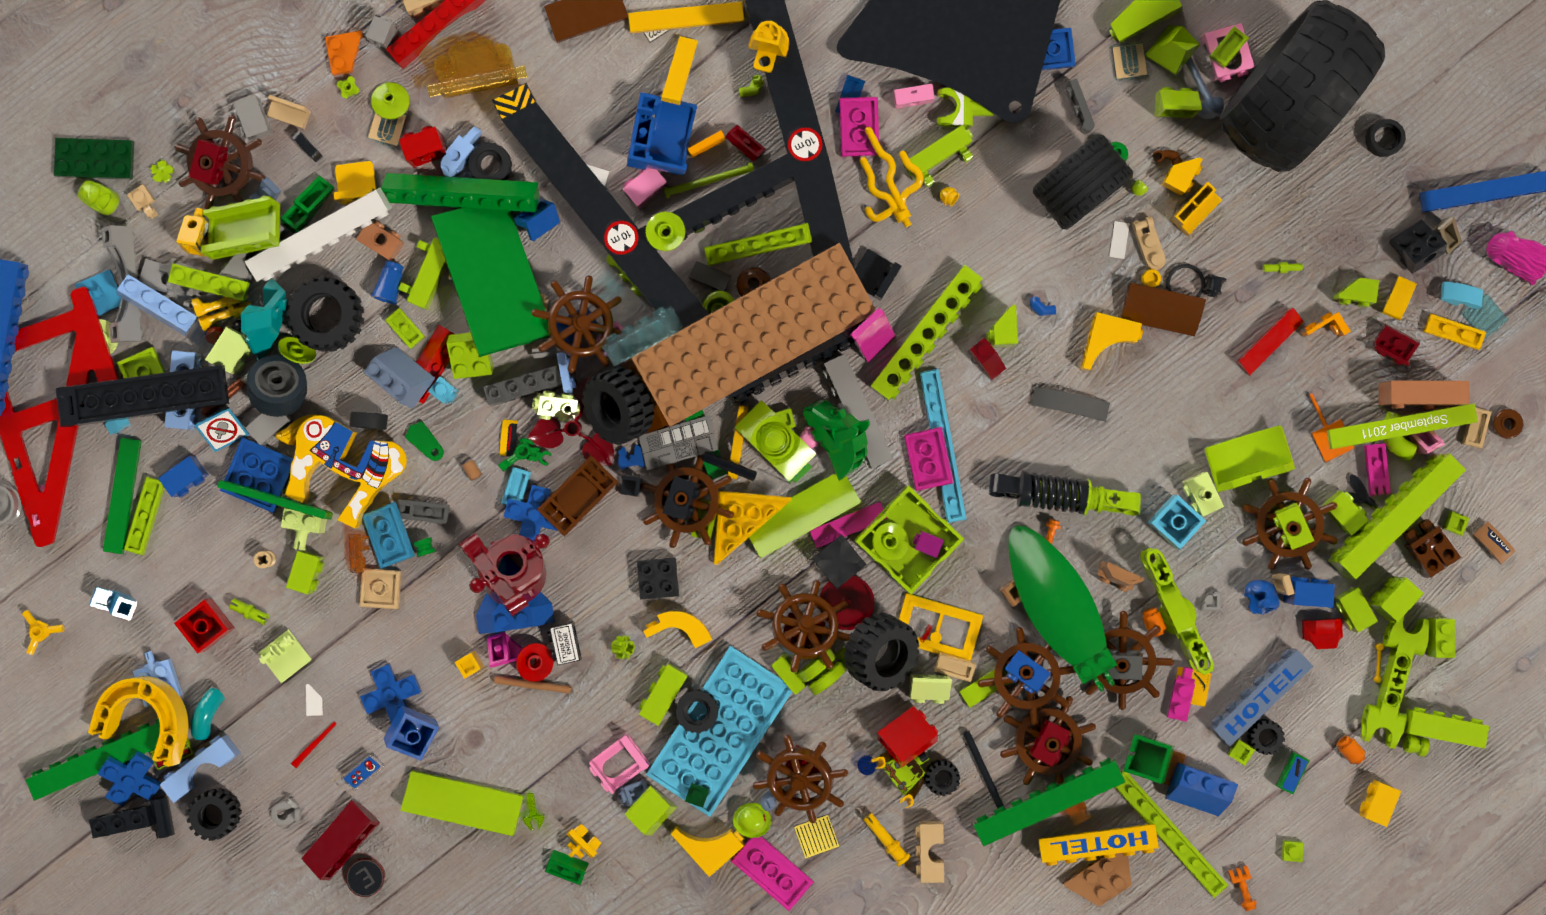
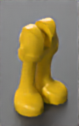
M227 297L209 303H203L199 298L191 299L196 316L199 317V323L204 332L222 319L231 316L235 318L241 317L243 310L248 305H251L250 301L236 304L242 301ZM228 307L227 309L212 315H205L206 313L211 312L213 310Z

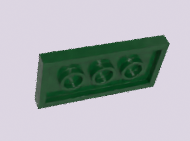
M55 138V177L133 180L134 141Z

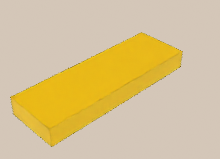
M1434 314L1428 315L1423 330L1424 333L1475 350L1481 349L1486 335L1485 331Z

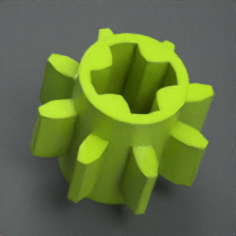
M616 636V640L611 644L612 653L616 654L617 659H629V655H632L635 651V644L633 641H630V636Z

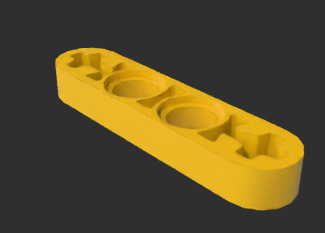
M739 404L736 425L748 414L749 406ZM735 429L730 461L740 465L744 436ZM728 471V476L737 480L738 475Z

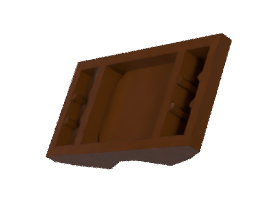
M590 456L537 511L565 537L613 489L618 481L595 458Z

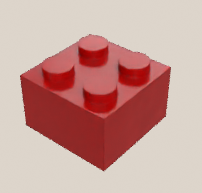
M426 126L418 133L409 132L399 139L405 159L413 168L441 159L446 155L447 146L444 137L436 127Z
M212 598L204 599L174 623L197 654L205 652L235 629Z

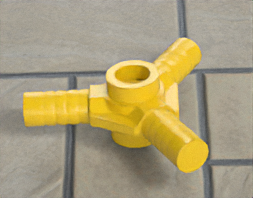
M29 610L22 613V616L30 625L29 635L31 641L26 651L28 654L34 655L38 643L50 636L51 633L65 631L63 624L49 626V624L40 620L36 621Z

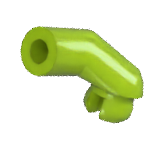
M754 75L748 87L739 88L740 98L757 95L764 83L762 76Z

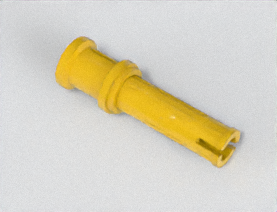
M872 812L863 819L886 847L885 852L890 854L897 862V867L904 864L911 857L909 853L907 854L902 849L900 842L891 837Z

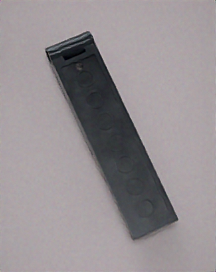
M225 365L56 388L60 427L81 426L229 404Z

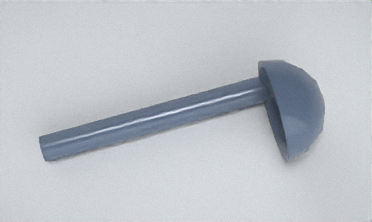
M1190 58L1186 65L1205 100L1201 104L1202 110L1198 115L1205 120L1216 119L1224 109V101L1222 97L1212 98L1193 59Z

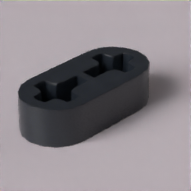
M299 129L291 135L314 162L323 157Z

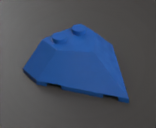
M508 554L503 556L498 567V571L506 576H513L521 570ZM540 591L534 599L528 602L529 605L512 617L503 604L494 601L486 593L476 614L479 634L495 633L554 623L552 602Z

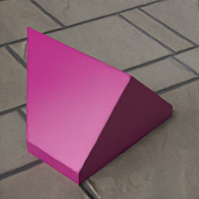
M506 632L487 637L489 665L491 668L516 661L519 652L523 649Z

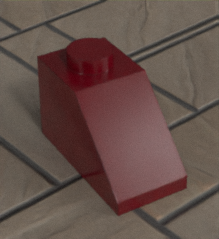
M985 337L968 350V353L991 381L1007 369L996 350Z

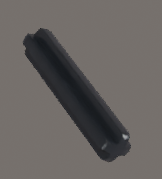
M707 451L702 456V461L751 481H754L756 478V471Z

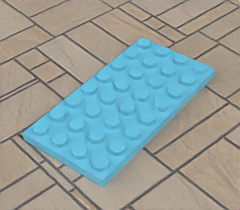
M731 645L701 689L702 691H708L717 701L719 711L714 726L706 732L691 733L678 724L646 773L648 777L683 800L686 799L692 782L710 788L703 808L691 804L709 817H711L792 693L780 677ZM693 702L688 709L689 717L696 721L702 720L707 714L706 706L701 702Z

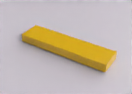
M679 37L661 101L677 105L681 104L698 46V40Z

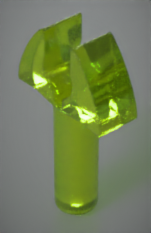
M528 793L526 797L529 815L524 817L523 821L530 830H533L531 821L534 817L538 821V829H540L545 814L540 815L537 813L534 793Z

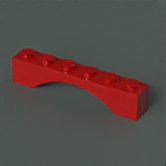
M445 0L386 50L400 67L404 69L419 56L422 50L442 30L461 16L478 8L486 0Z

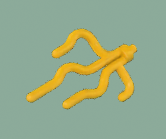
M866 127L865 133L875 152L888 163L886 183L892 196L875 187L874 172L866 157H861L859 161L867 175V186L870 193L879 199L885 200L890 208L879 214H875L872 208L867 206L865 213L873 222H880L894 214L897 222H902L904 227L907 228L912 224L909 220L911 214L906 206V199L922 186L924 180L923 173L918 166L910 161L905 151H900L899 157L904 166L916 176L915 183L904 189L900 194L893 181L896 171L893 157L882 149L872 128Z

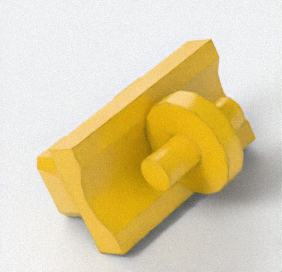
M583 824L569 830L566 834L577 845L575 846L571 841L567 845L572 850L569 853L571 858L575 854L580 859L584 856L579 849L592 858L597 854L596 850L601 844L595 836L588 843L582 839L588 832Z

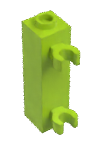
M961 125L910 158V161L922 171L924 176L923 182L927 188L935 182L928 172L958 152L965 163L973 158V155L967 149L973 141L971 139L973 135L968 128H964ZM904 166L911 179L915 181V174Z
M433 238L431 245L421 240L418 241L416 247L427 252V255L413 287L401 282L398 290L410 294L407 302L425 310H429L447 267L439 240Z

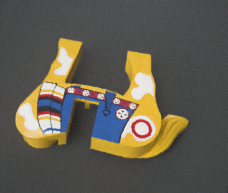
M317 414L300 417L288 427L275 434L277 440L287 445L296 444L295 456L291 463L290 481L285 495L301 503H308L310 499L309 484L314 471L323 464L333 472L361 483L338 518V521L350 527L359 528L364 512L372 504L378 492L405 470L407 465L405 451L394 442L370 440L356 468L344 462V459L358 432L331 417Z

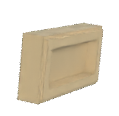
M1476 408L1478 422L1466 424L1461 444L1482 449L1492 412Z
M1281 573L1272 575V580L1278 594H1295L1289 575Z
M939 652L934 672L971 682L976 662Z

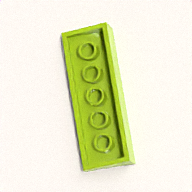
M836 473L794 495L786 506L749 538L761 559L862 502L847 476L839 481Z
M412 770L400 811L514 836L524 795Z

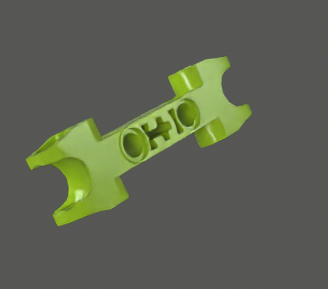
M1147 548L1141 551L1140 560L1148 579L1155 587L1156 594L1180 641V647L1187 662L1193 670L1203 675L1212 672L1214 662L1205 642L1199 636L1194 620L1179 588L1173 580L1172 571L1164 555L1156 548ZM1151 554H1153L1155 557V560L1152 563L1150 562ZM1203 659V664L1199 667V661Z
M1404 616L1399 622L1390 621L1385 628L1383 646L1389 647L1391 650L1376 705L1366 704L1363 710L1361 740L1369 742L1377 729L1384 728L1386 731V746L1395 749L1407 723V715L1398 711L1414 654L1423 656L1429 641V620L1420 618L1414 630L1409 633L1403 627ZM1402 657L1403 662L1398 666L1397 659ZM1397 678V681L1393 682L1392 679ZM1392 694L1393 699L1388 703L1387 696Z

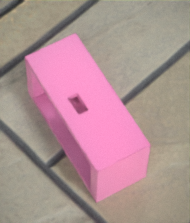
M932 84L896 89L893 93L896 109L933 103L935 99Z

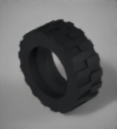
M486 142V144H480L477 148L473 149L474 151L470 154L468 164L469 171L475 179L508 180L512 172V162L510 155L502 146ZM489 155L497 157L500 162L498 171L493 174H487L481 168L483 158Z
M701 689L690 690L679 699L676 707V718L680 726H683L686 731L688 730L691 733L706 732L714 726L718 718L719 707L716 699L708 691H702ZM701 702L706 706L707 714L702 720L696 721L689 717L688 707L691 703Z

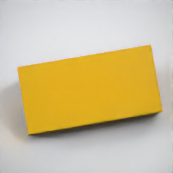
M1207 182L1200 187L1170 221L1188 236L1215 209L1222 199L1215 193L1216 189Z

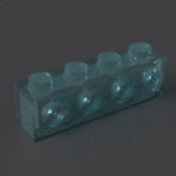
M671 306L666 309L661 307L654 311V315L650 318L644 316L637 321V325L632 326L630 324L621 330L622 333L619 335L613 333L606 338L607 342L602 348L614 366L672 336L683 327Z

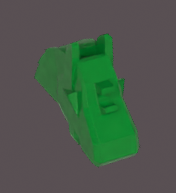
M817 400L804 408L803 415L807 425L814 427V430L811 432L814 441H820L821 446L828 452L838 480L840 481L856 471L863 464L868 453L865 431L869 428V419L859 421L852 414L846 413L845 409L839 410L827 400Z

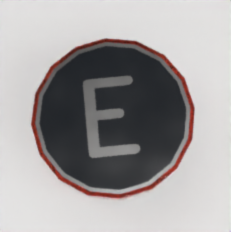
M361 858L356 860L346 873L348 888L360 897L375 895L384 885V868L374 859Z

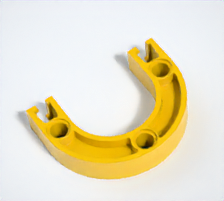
M150 676L120 680L106 689L96 704L88 733L91 735L100 733L99 738L103 740L116 737L120 719L126 705L134 698L142 699L154 708L160 722V734L152 760L156 762L165 760L163 765L168 767L180 764L188 736V716L185 705L178 693L166 682Z

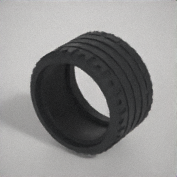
M1098 134L1043 177L1033 187V194L1040 200L1039 202L1042 206H1045L1046 211L1052 215L1051 217L1057 221L1060 228L1068 230L1133 177V170L1129 165H1126L1125 160L1114 150L1108 139L1104 135Z

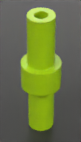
M1278 262V264L1263 265V272H1278L1280 274L1288 273V271L1303 270L1302 263L1288 264L1287 262Z

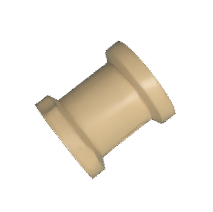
M260 551L254 557V563L259 568L272 567L276 562L275 554L271 551ZM263 556H267V557H266V560L268 561L267 563H263V562H264V559L262 558Z

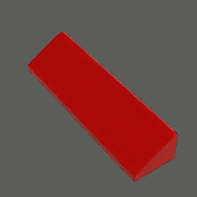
M1293 307L1289 308L1236 361L1249 376L1304 322Z

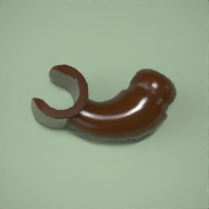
M1157 150L1152 154V156L1155 154L1160 156V160L1154 162L1156 164L1160 163L1164 157L1170 159L1172 165L1182 163L1181 155L1174 150Z

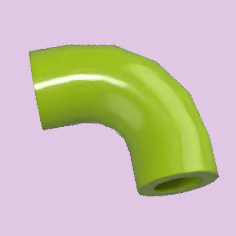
M1387 411L1384 419L1400 417L1402 415ZM1403 436L1383 440L1390 452L1406 461H1410L1413 458L1417 449V444L1406 440Z

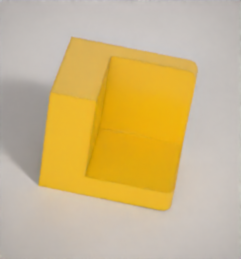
M476 651L454 662L464 679L485 667Z

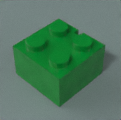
M1134 734L1129 751L1136 753L1135 755H1128L1124 772L1163 784L1175 746L1140 734Z

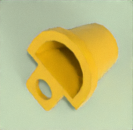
M773 21L760 23L750 38L748 48L757 50L754 68L770 73L773 70L776 56H787L789 49L787 32ZM761 57H768L770 64L766 67L759 64Z

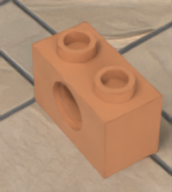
M375 220L374 223L361 230L356 240L393 262L404 242L400 240L401 236L392 230L388 233L383 230L385 226ZM385 235V242L378 244V237Z

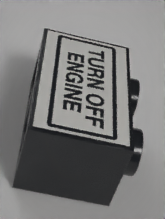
M574 621L551 626L547 635L549 642L553 643L554 650H551L553 661H557V666L580 661L582 656Z

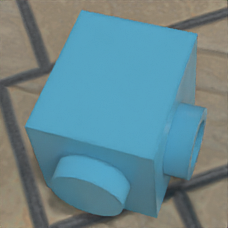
M440 376L428 392L443 404H448L456 398V393L459 389Z

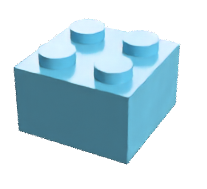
M1172 495L1147 524L1175 549H1181L1206 520L1180 496Z

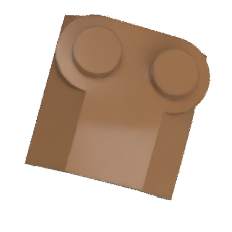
M1101 561L1098 567L1097 576L1100 577L1099 581L1110 585V582L1117 584V589L1126 593L1128 590L1132 591L1134 585L1143 582L1144 579L1109 562Z

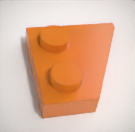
M361 30L325 37L333 76L353 72L354 60L359 52L360 40L363 38Z

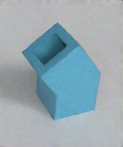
M128 419L109 421L104 425L111 435L119 433L131 424Z

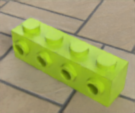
M1414 707V710H1406L1407 723L1404 732L1408 734L1486 748L1490 726L1483 724V720L1471 718V721L1464 720V716L1452 714V717H1447L1444 712L1433 710V714L1426 713V709Z

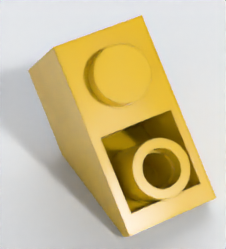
M1199 157L1173 165L1166 174L1161 186L1180 196L1185 192L1189 193L1194 184L1192 182L1194 175L1198 176L1203 167L1200 165L1203 159Z

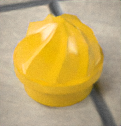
M946 187L940 191V199L944 205L952 207L957 202L959 193L956 192L955 188Z

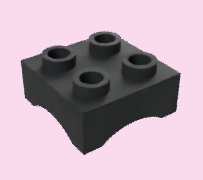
M843 535L839 536L812 558L836 589L867 565Z
M676 557L637 561L640 600L679 596Z

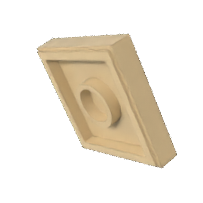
M362 568L359 607L399 609L402 571Z

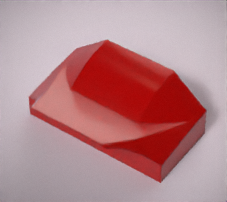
M1342 618L1302 620L1303 639L1312 643L1316 649L1337 648L1340 639L1343 638Z

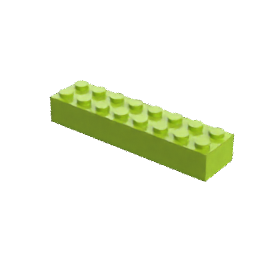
M1450 453L1432 454L1425 461L1426 464L1422 468L1416 469L1412 473L1413 477L1409 481L1403 482L1398 487L1399 491L1395 495H1390L1385 500L1386 504L1381 509H1376L1371 514L1372 518L1354 536L1350 535L1345 539V545L1331 553V558L1328 562L1344 578L1357 579L1466 471Z

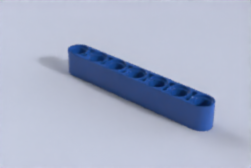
M1546 171L1419 193L1422 212L1546 192Z

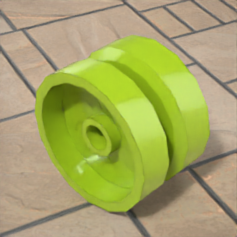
M829 649L826 653L833 662L836 655ZM819 656L803 667L797 675L803 682H808L815 677L808 686V689L815 696L834 684L847 669L841 661L835 662L832 669H827Z

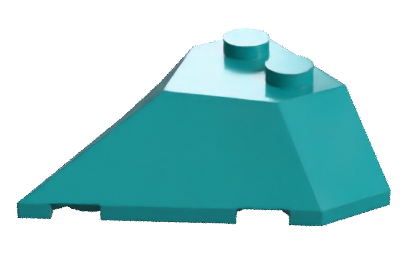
M270 279L263 287L264 308L248 305L241 313V331L244 335H247L246 341L252 354L257 355L256 362L266 356L279 335L284 313L288 307L286 291L274 279Z

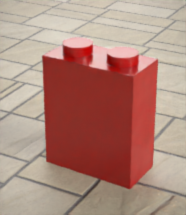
M915 706L877 732L878 741L900 768L938 742V730L933 724L930 725L925 720V714L920 709L917 710Z

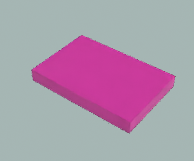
M878 97L840 98L841 157L877 156L865 133V128L871 127L879 141Z
M942 427L904 435L916 491L954 483Z

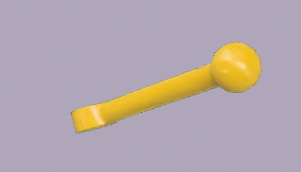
M1377 643L1375 645L1377 664L1374 682L1380 683L1382 680L1380 677L1381 651L1384 649V646L1381 643Z

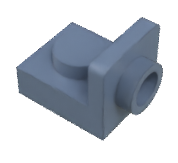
M267 177L262 180L258 190L250 195L249 199L254 200L261 196H270L277 200L281 190Z
M645 779L618 788V798L624 806H632L648 789Z

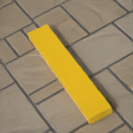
M742 2L628 13L631 34L744 22Z

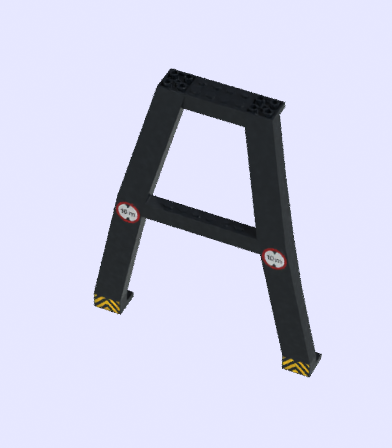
M743 0L746 4L753 32L760 23L773 21L787 32L789 38L787 56L777 55L772 72H764L787 154L671 213L676 214L683 221L685 226L684 240H686L691 233H700L705 229V226L711 223L715 225L721 222L723 217L727 215L733 216L740 212L741 208L745 206L751 207L758 202V199L771 197L775 194L776 190L795 181L804 223H808L810 229L812 256L814 257L840 243L855 270L829 156L785 0ZM761 57L762 66L766 67L770 64L768 57ZM527 83L492 99L501 120L674 333L709 315L707 310L657 252L658 250L648 242L646 237L647 225L638 228L540 108ZM669 230L663 231L664 236H668L670 234ZM865 320L727 396L733 404L736 402L741 404L748 400V396L752 394L756 396L764 392V388L769 385L774 387L782 382L781 379L787 376L792 378L799 374V370L806 368V370L816 365L815 362L821 359L823 361L833 357L832 353L838 350L843 352L849 349L850 344L854 343L851 333Z

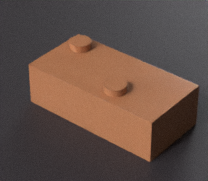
M1387 381L1378 383V406H1392V409H1401L1404 406H1424V410L1436 409V406L1469 404V381Z

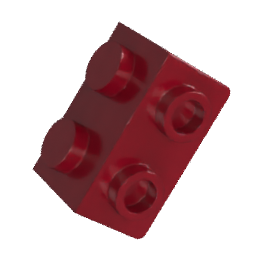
M1385 323L1373 341V345L1378 354L1382 356L1388 355L1392 357L1395 363L1409 366L1410 358L1419 347L1420 341Z

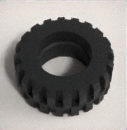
M333 278L308 279V283L302 282L298 285L300 288L298 291L294 290L291 293L293 298L291 301H287L289 311H285V317L289 318V321L286 323L288 328L292 329L291 334L301 344L318 351L334 352L339 348H346L349 342L353 343L356 340L354 336L360 334L362 330L360 329V324H364V318H362L364 307L360 305L362 302L360 297L347 284ZM331 297L340 304L342 312L340 322L329 332H319L310 323V309L318 299Z
M614 367L599 373L588 380L583 390L582 404L585 407L583 410L584 414L588 417V423L592 425L593 431L598 433L601 439L611 444L621 445L647 433L653 423L654 402L651 401L652 395L648 392L646 383L641 381L642 378L634 374L630 369Z
M880 613L871 615L870 618L866 617L862 620L861 624H857L854 627V632H851L849 635L850 639L846 642V652H844L845 666L848 669V673L854 679L874 691H887L889 688L897 687L898 683L902 684L906 676H910L912 673L911 670L917 663L916 657L919 656V650L917 649L919 648V641L917 640L916 632L913 631L911 626L891 614ZM888 642L884 655L875 662L879 650Z

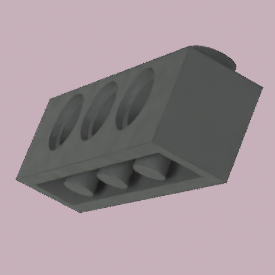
M557 365L483 388L488 405L493 407L561 387L562 381L559 366Z

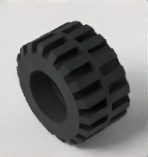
M220 788L218 790L211 789L200 794L190 803L189 807L191 809L187 810L186 815H190V817L186 820L187 823H191L189 829L196 831L194 833L195 836L201 835V839L206 840L209 838V841L218 840L228 835L237 827L236 824L241 820L238 817L242 814V810H238V807L241 805L240 802H235L237 797L235 795L231 797V792H223L224 789ZM209 804H213L221 810L223 818L220 825L213 824L208 820L206 808Z

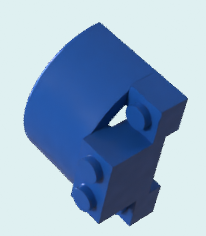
M641 92L630 140L627 166L643 170L650 168L684 175L687 169L686 156L697 105L681 101L680 105L661 101L660 96Z

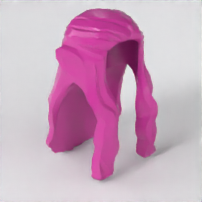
M1512 231L1498 233L1488 242L1486 247L1487 257L1499 264L1504 270L1529 282L1530 286L1534 285L1538 279L1544 277L1546 273V246L1534 240L1519 238Z

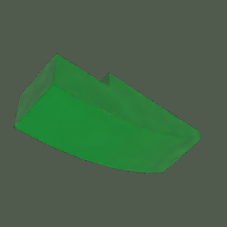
M319 175L293 201L294 205L281 217V224L294 234L301 231L334 190V186Z

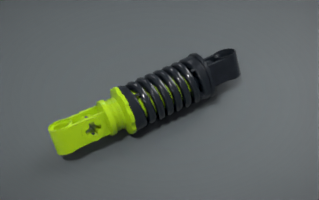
M1022 470L1020 477L997 473L990 475L989 495L1017 499V507H1030L1032 499L1033 508H1037L1039 505L1041 509H1044L1047 504L1048 510H1052L1054 506L1055 511H1059L1061 508L1062 512H1066L1069 507L1070 513L1078 512V514L1084 516L1087 515L1089 510H1093L1096 513L1108 511L1130 516L1140 514V493L1104 489V486L1094 487L1091 480L1088 479L1075 480L1074 478H1060L1059 476L1053 477L1052 475L1046 477L1044 474L1038 476L1037 473L1030 474Z

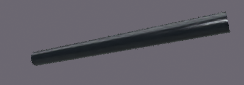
M970 731L964 732L963 736L996 807L1004 806Z

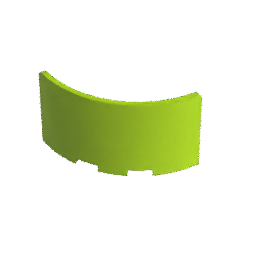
M1281 425L1224 441L1204 449L1217 492L1251 483L1254 480L1260 479L1259 476L1264 479L1296 469Z

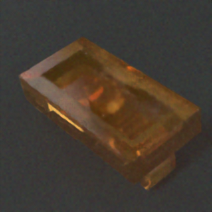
M348 534L350 573L364 572L366 560L363 557L362 550H369L370 547H364L362 541L369 539V536Z

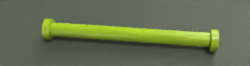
M750 162L747 166L674 187L663 188L666 198H670V195L754 171L752 162Z

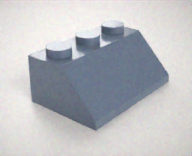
M398 347L375 356L364 371L368 377L399 403L411 409L415 407L435 379L434 376Z

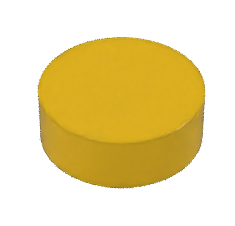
M1148 269L1141 276V283L1144 286L1155 288L1161 282V275L1155 269Z

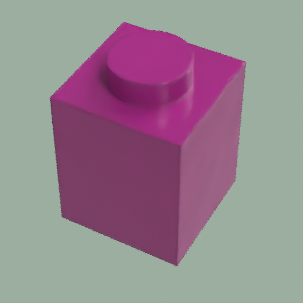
M920 530L919 534H915L912 544H914V549L937 558L944 540Z

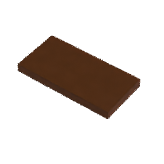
M560 0L544 6L557 43L629 19L623 0Z

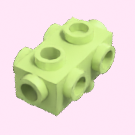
M543 391V393H537V396L534 397L532 408L541 419L550 420L551 416L558 417L560 421L569 422L570 418L574 419L575 414L580 412V403H577L578 400L570 393L555 395L552 391ZM566 406H569L568 411H564Z

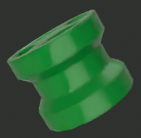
M432 537L413 543L418 551L417 557L436 552V549L432 546Z

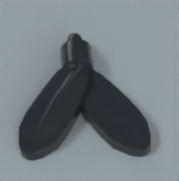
M1350 475V484L1355 493L1348 492L1354 498L1352 502L1365 503L1370 507L1378 508L1379 506L1375 503L1376 501L1369 497L1359 477Z

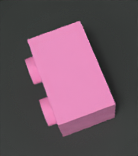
M641 169L638 172L640 175L635 179L630 178L624 184L623 191L638 209L663 190V187L668 185L667 181L655 169Z

